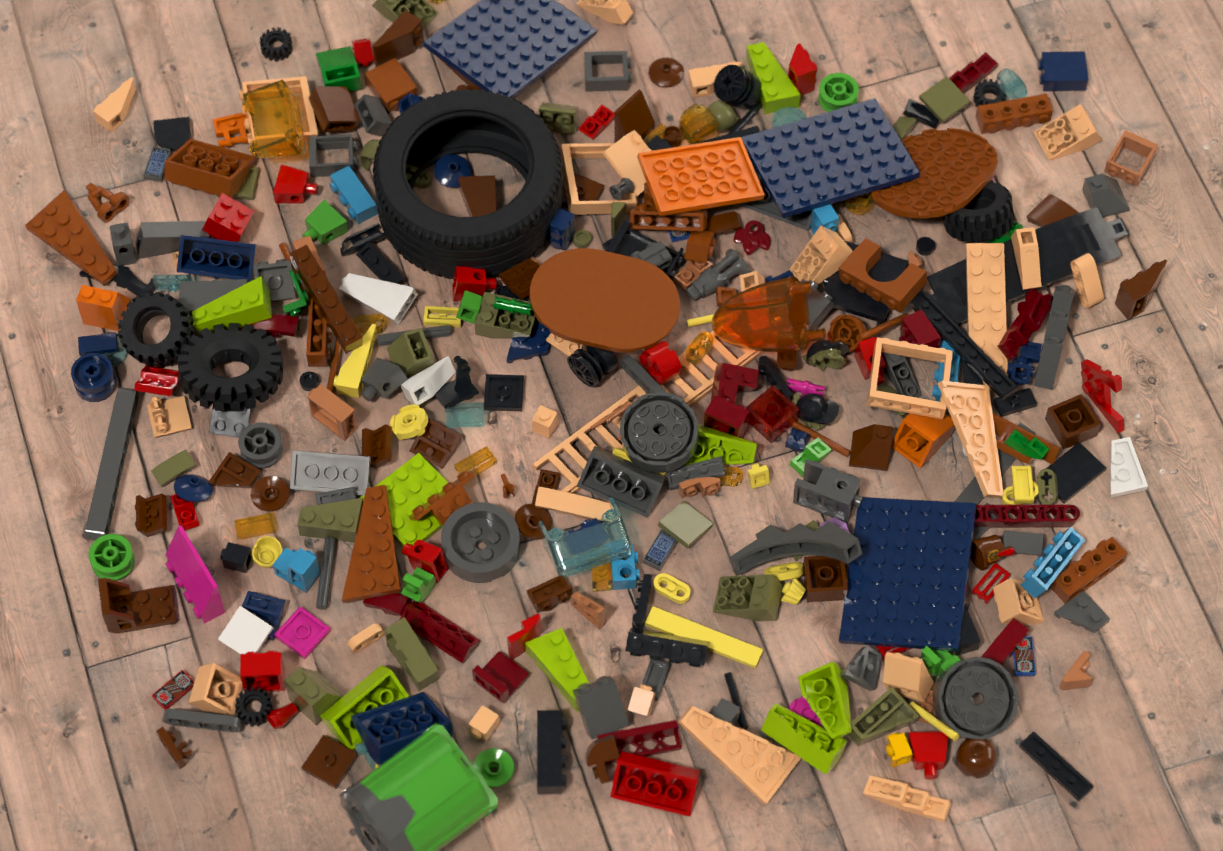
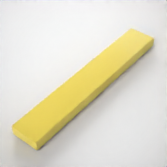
M654 606L645 622V626L665 634L708 641V651L756 669L763 653V649Z

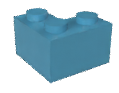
M285 548L272 565L275 575L306 593L320 576L316 555L309 550L305 551L301 548L298 551H291Z

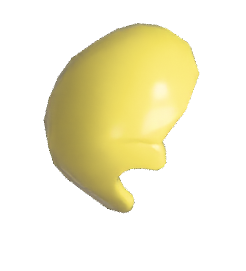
M265 536L259 538L252 549L254 563L263 568L272 567L283 552L281 543L275 537Z

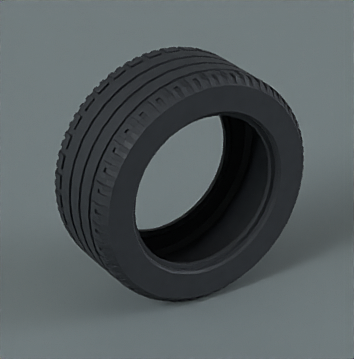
M459 89L457 91L451 90L447 93L435 94L433 97L429 96L426 99L420 100L419 103L413 104L412 107L407 108V111H403L400 116H397L395 121H392L386 129V132L383 133L376 149L373 161V179L379 221L393 248L404 259L408 260L409 263L415 264V267L421 268L423 271H429L430 274H436L439 277L444 276L447 279L454 278L456 266L471 267L474 269H484L486 271V278H493L526 259L535 257L542 251V247H545L548 241H550V223L555 217L557 210L562 209L563 205L561 154L557 141L548 125L545 124V121L538 114H535L534 110L529 109L522 102L516 101L514 98H508L507 95H501V93L486 92V90L479 91L477 89ZM483 153L498 157L512 165L526 181L518 195L508 204L492 213L474 217H456L440 213L420 201L412 191L415 181L420 177L422 171L448 154ZM406 164L415 166L418 169L412 173L410 168L406 169ZM408 173H409V174H412V177H411L410 180H407V177H406V175H407Z

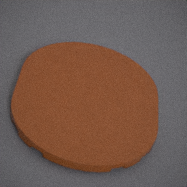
M936 128L924 130L921 134L910 135L901 140L920 172L919 178L869 192V194L879 207L898 216L933 218L947 215L967 205L994 177L998 167L997 152L994 146L988 143L987 139L967 130L947 128V130L936 131Z
M570 249L550 257L537 269L530 285V304L534 315L552 334L567 341L608 351L628 353L644 348L648 349L658 344L673 331L680 312L678 291L672 280L661 269L641 259L598 249Z

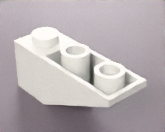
M449 356L401 384L404 395L409 402L420 405L432 398L454 375L455 370Z

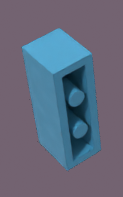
M350 166L330 175L331 183H329V186L333 193L338 194L341 205L347 207V212L351 219H355L360 224L377 215L376 203Z

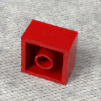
M222 193L208 216L202 231L217 239L238 242L254 210Z
M250 651L246 654H240V678L243 688H247L248 691H251V687H254L255 690L259 687L262 692L263 690L266 692L285 691V666L281 652L267 651L266 653H257Z

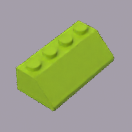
M380 665L320 717L330 732L345 747L353 750L363 741L351 720L352 715L409 697V695L392 670Z

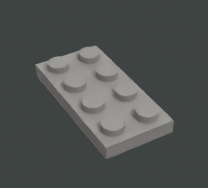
M293 450L290 489L327 492L354 486L356 495H365L366 488L369 486L371 456Z

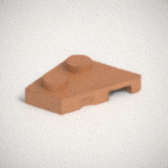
M577 591L571 595V605L600 630L605 625V608Z

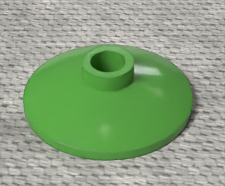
M497 748L482 751L473 763L474 768L489 787L504 785L511 779L514 772V763L510 755ZM496 768L497 772L491 773L490 770Z

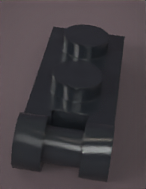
M761 356L758 362L759 374L765 375L768 386L773 387L779 402L782 401L785 407L791 405L793 399L792 392L767 356Z
M644 574L643 581L639 580L638 592H641L640 598L635 600L634 610H637V613L632 616V628L642 630L644 628L652 585V575Z

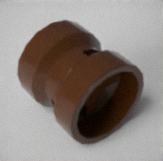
M676 126L665 128L663 138L672 147L681 146V130Z

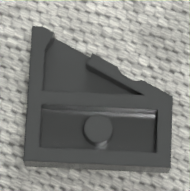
M1084 591L1080 592L1054 613L1055 617H1063L1070 620L1071 624L1082 626L1093 633L1110 621V618Z
M868 646L861 647L842 671L841 677L869 691L875 690L882 653Z

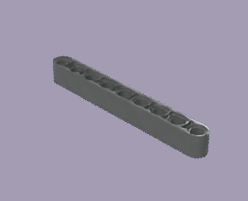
M119 387L116 392L85 529L86 540L95 541L99 537L109 534L139 399V391H134V389Z

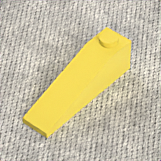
M372 324L363 336L362 346L353 350L340 368L339 375L335 376L334 387H336L338 395L360 398L363 387L361 378L367 372L377 337L375 324Z

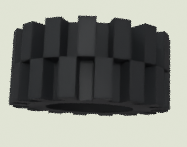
M275 27L272 28V31L267 29L266 33L263 32L262 37H260L261 53L266 59L269 58L270 61L274 59L275 62H278L279 58L283 61V57L287 59L289 57L288 54L291 55L293 50L290 33L286 32L285 29L282 31L279 27L277 30H275ZM273 42H282V43H283V44H282L281 46H279V47H271V46H270V44L273 43Z
M985 79L983 83L980 81L976 85L973 95L975 107L1006 101L1007 92L1006 88H1003V84H998V80L992 82L993 79H990L989 82ZM991 93L997 98L987 99L983 94Z
M251 687V691H248L247 688L244 689L245 693L240 692L239 698L235 700L237 716L245 725L249 723L250 727H254L255 723H257V727L261 726L260 722L265 724L270 711H273L270 695H267L265 690L262 692L259 687L257 690ZM259 701L262 707L258 712L250 713L246 709L248 703Z

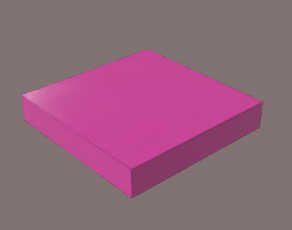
M300 606L274 636L300 657L306 659L331 632V629Z

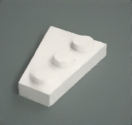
M1126 437L1112 440L1110 444V498L1147 490L1148 484L1131 438Z

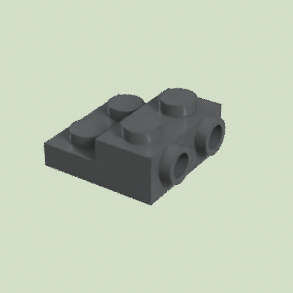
M280 259L276 260V263L259 262L256 266H253L255 279L262 276L269 287L271 302L296 299L294 284L289 274V271L292 270L291 261Z

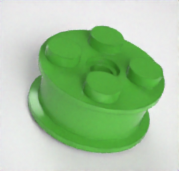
M844 73L827 75L819 86L818 101L820 106L826 112L857 104L858 83L853 77Z
M103 535L96 539L89 549V561L94 573L99 578L120 580L126 577L134 567L135 556L129 541L121 535Z

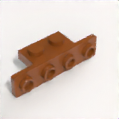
M993 413L995 435L1000 437L997 440L998 449L1010 454L1021 462L1030 464L1034 458L1023 455L1004 443L1016 429L1028 440L1031 441L1035 436L1050 448L1042 459L1050 464L1055 462L1060 451L1059 447Z
M461 472L457 476V480L444 485L440 493H435L427 499V503L423 506L415 507L409 516L410 520L417 521L431 511L440 525L445 524L448 517L454 511L472 503L462 486L476 476L475 472Z

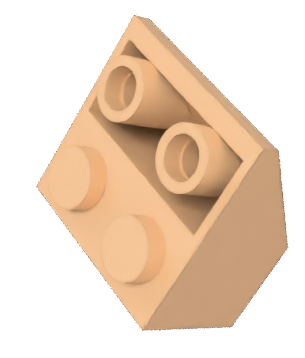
M887 652L883 684L888 690L893 687L901 697L925 702L934 682L923 660L918 657L910 658L900 653Z

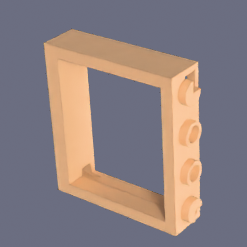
M306 76L242 82V91H239V99L243 100L241 105L242 114L246 115L244 125L245 129L249 130L247 141L248 144L252 145V151L309 146L308 137L318 136L314 111L308 99L310 92ZM299 92L307 132L257 137L249 97Z
M615 143L561 144L562 178L568 212L574 215L611 214L613 202H625L626 213H630V210L638 204V196L636 197L633 192L625 194V200L579 201L571 159L606 158L603 152Z
M877 337L873 351L866 406L943 419L947 405L942 393L940 402L877 391L881 352L944 363L942 381H949L953 351L945 348H934L923 344L917 345L906 341H895Z

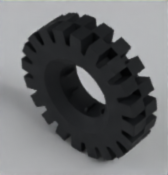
M229 323L228 330L224 329L223 324L214 325V333L205 328L199 331V337L191 336L187 340L188 345L184 344L180 349L181 355H178V370L182 390L185 394H188L189 399L194 403L200 400V406L209 409L214 403L215 411L224 412L226 405L230 404L231 412L241 411L240 403H244L245 407L249 409L256 406L255 399L261 403L268 400L269 393L274 395L278 390V384L281 385L283 362L281 348L277 345L276 339L272 335L267 337V332L261 328L254 332V326L245 324L242 330H239V323ZM228 361H238L249 366L247 372L232 378L221 377L213 373V369L217 365Z

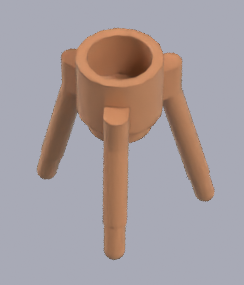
M626 401L615 411L593 424L590 429L593 430L604 422L609 423L616 417L622 419L627 407L633 403Z

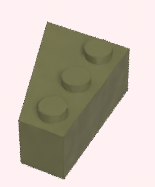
M363 498L301 508L297 524L299 535L322 539L334 537L338 541L354 542Z
M405 617L384 629L388 649L419 691L439 679L440 668L435 660H431L428 650L421 644Z
M891 687L851 722V733L847 735L857 746H861L914 724L920 716Z

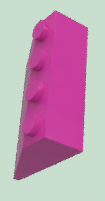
M179 526L166 552L168 562L165 565L170 573L174 572L176 575L174 580L179 588L183 587L185 591L183 595L187 603L193 604L194 608L192 610L196 618H201L205 624L224 614V606L216 582L183 527Z

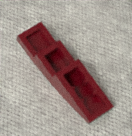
M985 52L974 63L971 61L960 72L957 70L949 79L965 94L996 69L998 63Z
M1038 293L1022 310L998 344V348L1007 360L1013 359L1020 346L1027 344L1032 332L1039 330L1050 310L1051 305L1042 293Z
M272 314V318L249 325L254 326V332L259 328L267 332V336L272 335L277 338L278 334L295 337L299 317Z
M1013 618L981 658L993 660L1003 666L1016 650L1018 644L1029 633V629Z

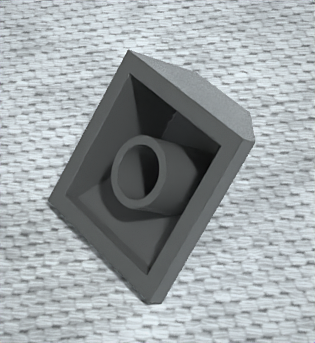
M1104 174L1085 178L1082 192L1090 209L1097 207L1102 218L1130 210L1116 179Z

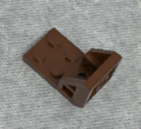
M109 578L98 579L102 616L108 632L119 634L177 624L171 585L132 592L129 584Z

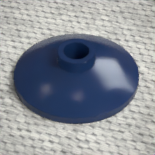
M448 154L436 162L434 174L437 181L443 186L458 188V177L470 176L471 168L463 157Z
M183 475L177 478L174 483V491L177 496L189 502L205 501L210 498L213 492V487L208 483V480L199 475Z

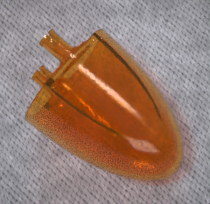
M796 277L766 282L734 295L716 310L711 320L712 330L718 338L730 345L747 350L763 352L802 351L812 341L826 340L824 328L808 330L810 320L805 294L811 293V284L809 281L800 283Z

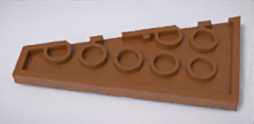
M65 190L25 225L28 231L103 286L117 275L116 269Z
M386 485L366 488L342 596L343 603L401 592Z

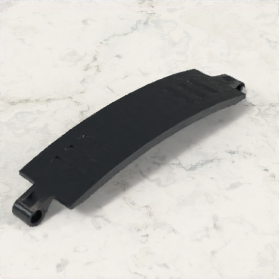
M1095 207L1035 229L1039 249L1040 288L1072 276L1071 261L1086 253H1089L1094 258L1096 266L1121 257L1122 255L1115 241L1130 235L1123 219L1119 218L1105 222L1098 208ZM1011 239L1003 242L1006 303L1026 295L1031 290L1022 289ZM966 259L927 277L934 292L930 297L957 325L967 321Z

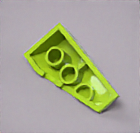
M698 425L699 439L697 448L693 456L683 466L720 456L723 459V464L753 463L757 443Z
M832 661L798 676L801 694L810 704L811 709L816 713L830 737L835 740L851 733V720L846 679L841 677L843 670Z

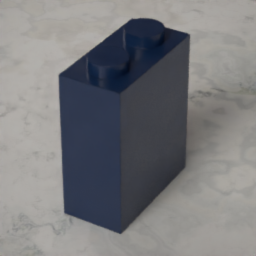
M1085 51L1042 52L1041 59H1038L1037 67L1038 70H1041L1039 84H1042L1043 92L1086 91L1088 72Z

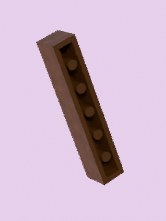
M307 244L291 252V263L345 354L361 347L362 336Z

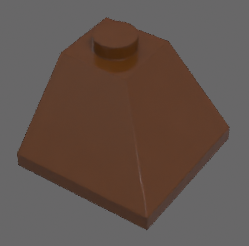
M873 424L853 431L849 466L887 471L893 427Z

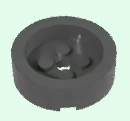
M652 392L642 395L627 407L621 419L620 435L623 449L627 457L635 465L646 471L664 473L678 469L693 456L697 448L699 433L696 415L693 409L677 395L667 392ZM659 425L665 429L660 435L654 432V428Z
M478 502L465 505L448 517L442 528L441 545L448 567L456 576L473 583H488L500 576H505L515 566L520 554V534L518 525L509 512L495 504ZM482 542L487 545L482 550L477 549L475 546Z
M968 658L954 662L940 674L933 690V707L938 720L958 733L960 738L988 739L1003 732L1012 722L1018 707V692L1009 672L999 663L987 658ZM975 693H979L982 696L980 704H976L973 701L972 696Z

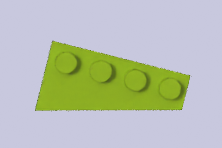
M764 42L747 45L746 60L750 72L759 77L761 81L762 91L759 99L763 105L764 114L799 108L800 93Z
M262 276L192 311L193 326L198 334L199 331L205 328L214 333V325L223 324L224 329L228 330L229 323H239L240 328L245 324L249 325L272 318L270 289Z
M559 628L526 642V654L535 661L538 668L547 675L550 682L559 689L562 696L578 712L579 709L573 690L577 689L579 685L589 684L563 629Z
M777 703L769 710L761 728V731L782 744L825 775L838 763L847 744V740L839 737L833 740L826 729Z

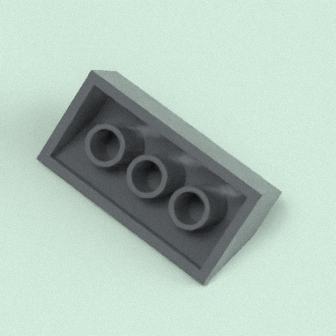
M755 169L765 194L764 199L741 203V206L809 231L812 210L782 218Z
M594 446L577 487L648 518L665 477L655 472L646 471L628 460Z

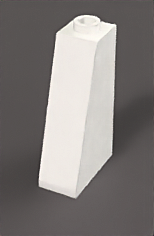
M348 273L347 277L341 280L339 287L344 295L396 325H399L418 295L415 289L409 286Z

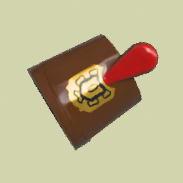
M997 535L972 540L970 558L976 568L982 571L987 566L1004 559L1005 556L1013 555L1015 550L1012 546L1004 548L1001 539Z

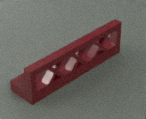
M413 601L407 604L400 619L405 617L415 633L461 663L466 662L470 651L479 646L481 640L423 602Z
M677 720L597 735V739L613 735L619 755L621 752H625L623 751L624 747L630 744L637 748L631 754L643 757L682 750ZM666 737H675L676 745L667 746L662 743ZM650 740L657 744L651 750L643 747L644 743ZM618 758L606 761L604 764L617 763Z

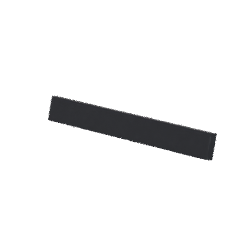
M921 289L909 304L916 311L922 310L945 342L1002 401L1018 391V387Z

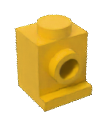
M892 733L886 737L888 742L885 749L888 757H892L891 768L911 762L912 752L905 734Z

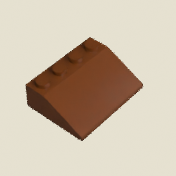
M189 139L165 161V181L172 182L175 185H183L190 189L204 191L207 194L221 196L223 193L232 198L241 188L256 157Z

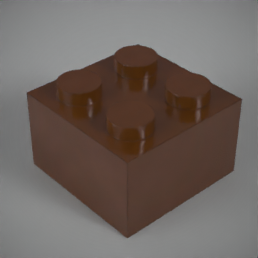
M1082 394L1049 407L1045 417L1046 422L1063 450L1076 445L1078 442L1081 443L1097 436L1101 425Z
M804 556L803 574L806 601L845 600L848 591L845 563L826 556Z

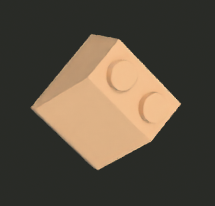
M1010 578L993 587L994 599L997 603L998 616L1001 623L1008 625L1013 618L1022 625L1044 622L1038 597H1032L1021 586L1022 581Z
M215 663L200 666L188 703L204 712L234 716L236 710L235 700L239 698V693L243 686L241 678Z

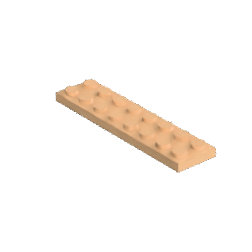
M966 243L968 336L1008 376L1007 358L998 348V344L1007 331L1004 243Z

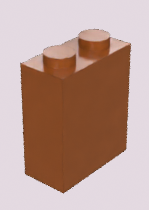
M396 58L364 73L366 85L375 97L381 99L387 113L398 110V102L408 93L418 96L417 86Z

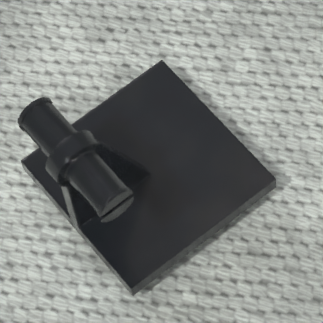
M461 356L454 358L457 366L455 380L444 384L434 395L445 409L454 407L457 403L464 400H470L479 394L477 388L472 384L469 375L471 369L468 366V362L462 359Z

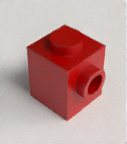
M370 38L352 41L356 63L360 64V66L370 65V62L374 61Z

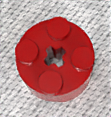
M661 341L639 355L641 364L645 366L647 373L659 385L672 380L682 373L679 372L682 369L680 360L674 350L670 351L667 346L669 344L666 341Z

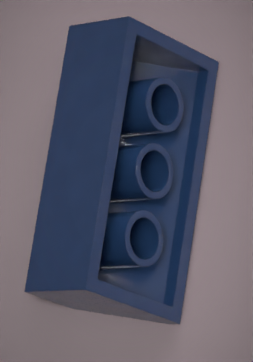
M181 234L176 272L227 279H247V281H251L256 244Z

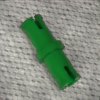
M495 297L494 309L509 311L510 314L520 313L528 316L532 314L531 304L518 302L517 299L508 300Z

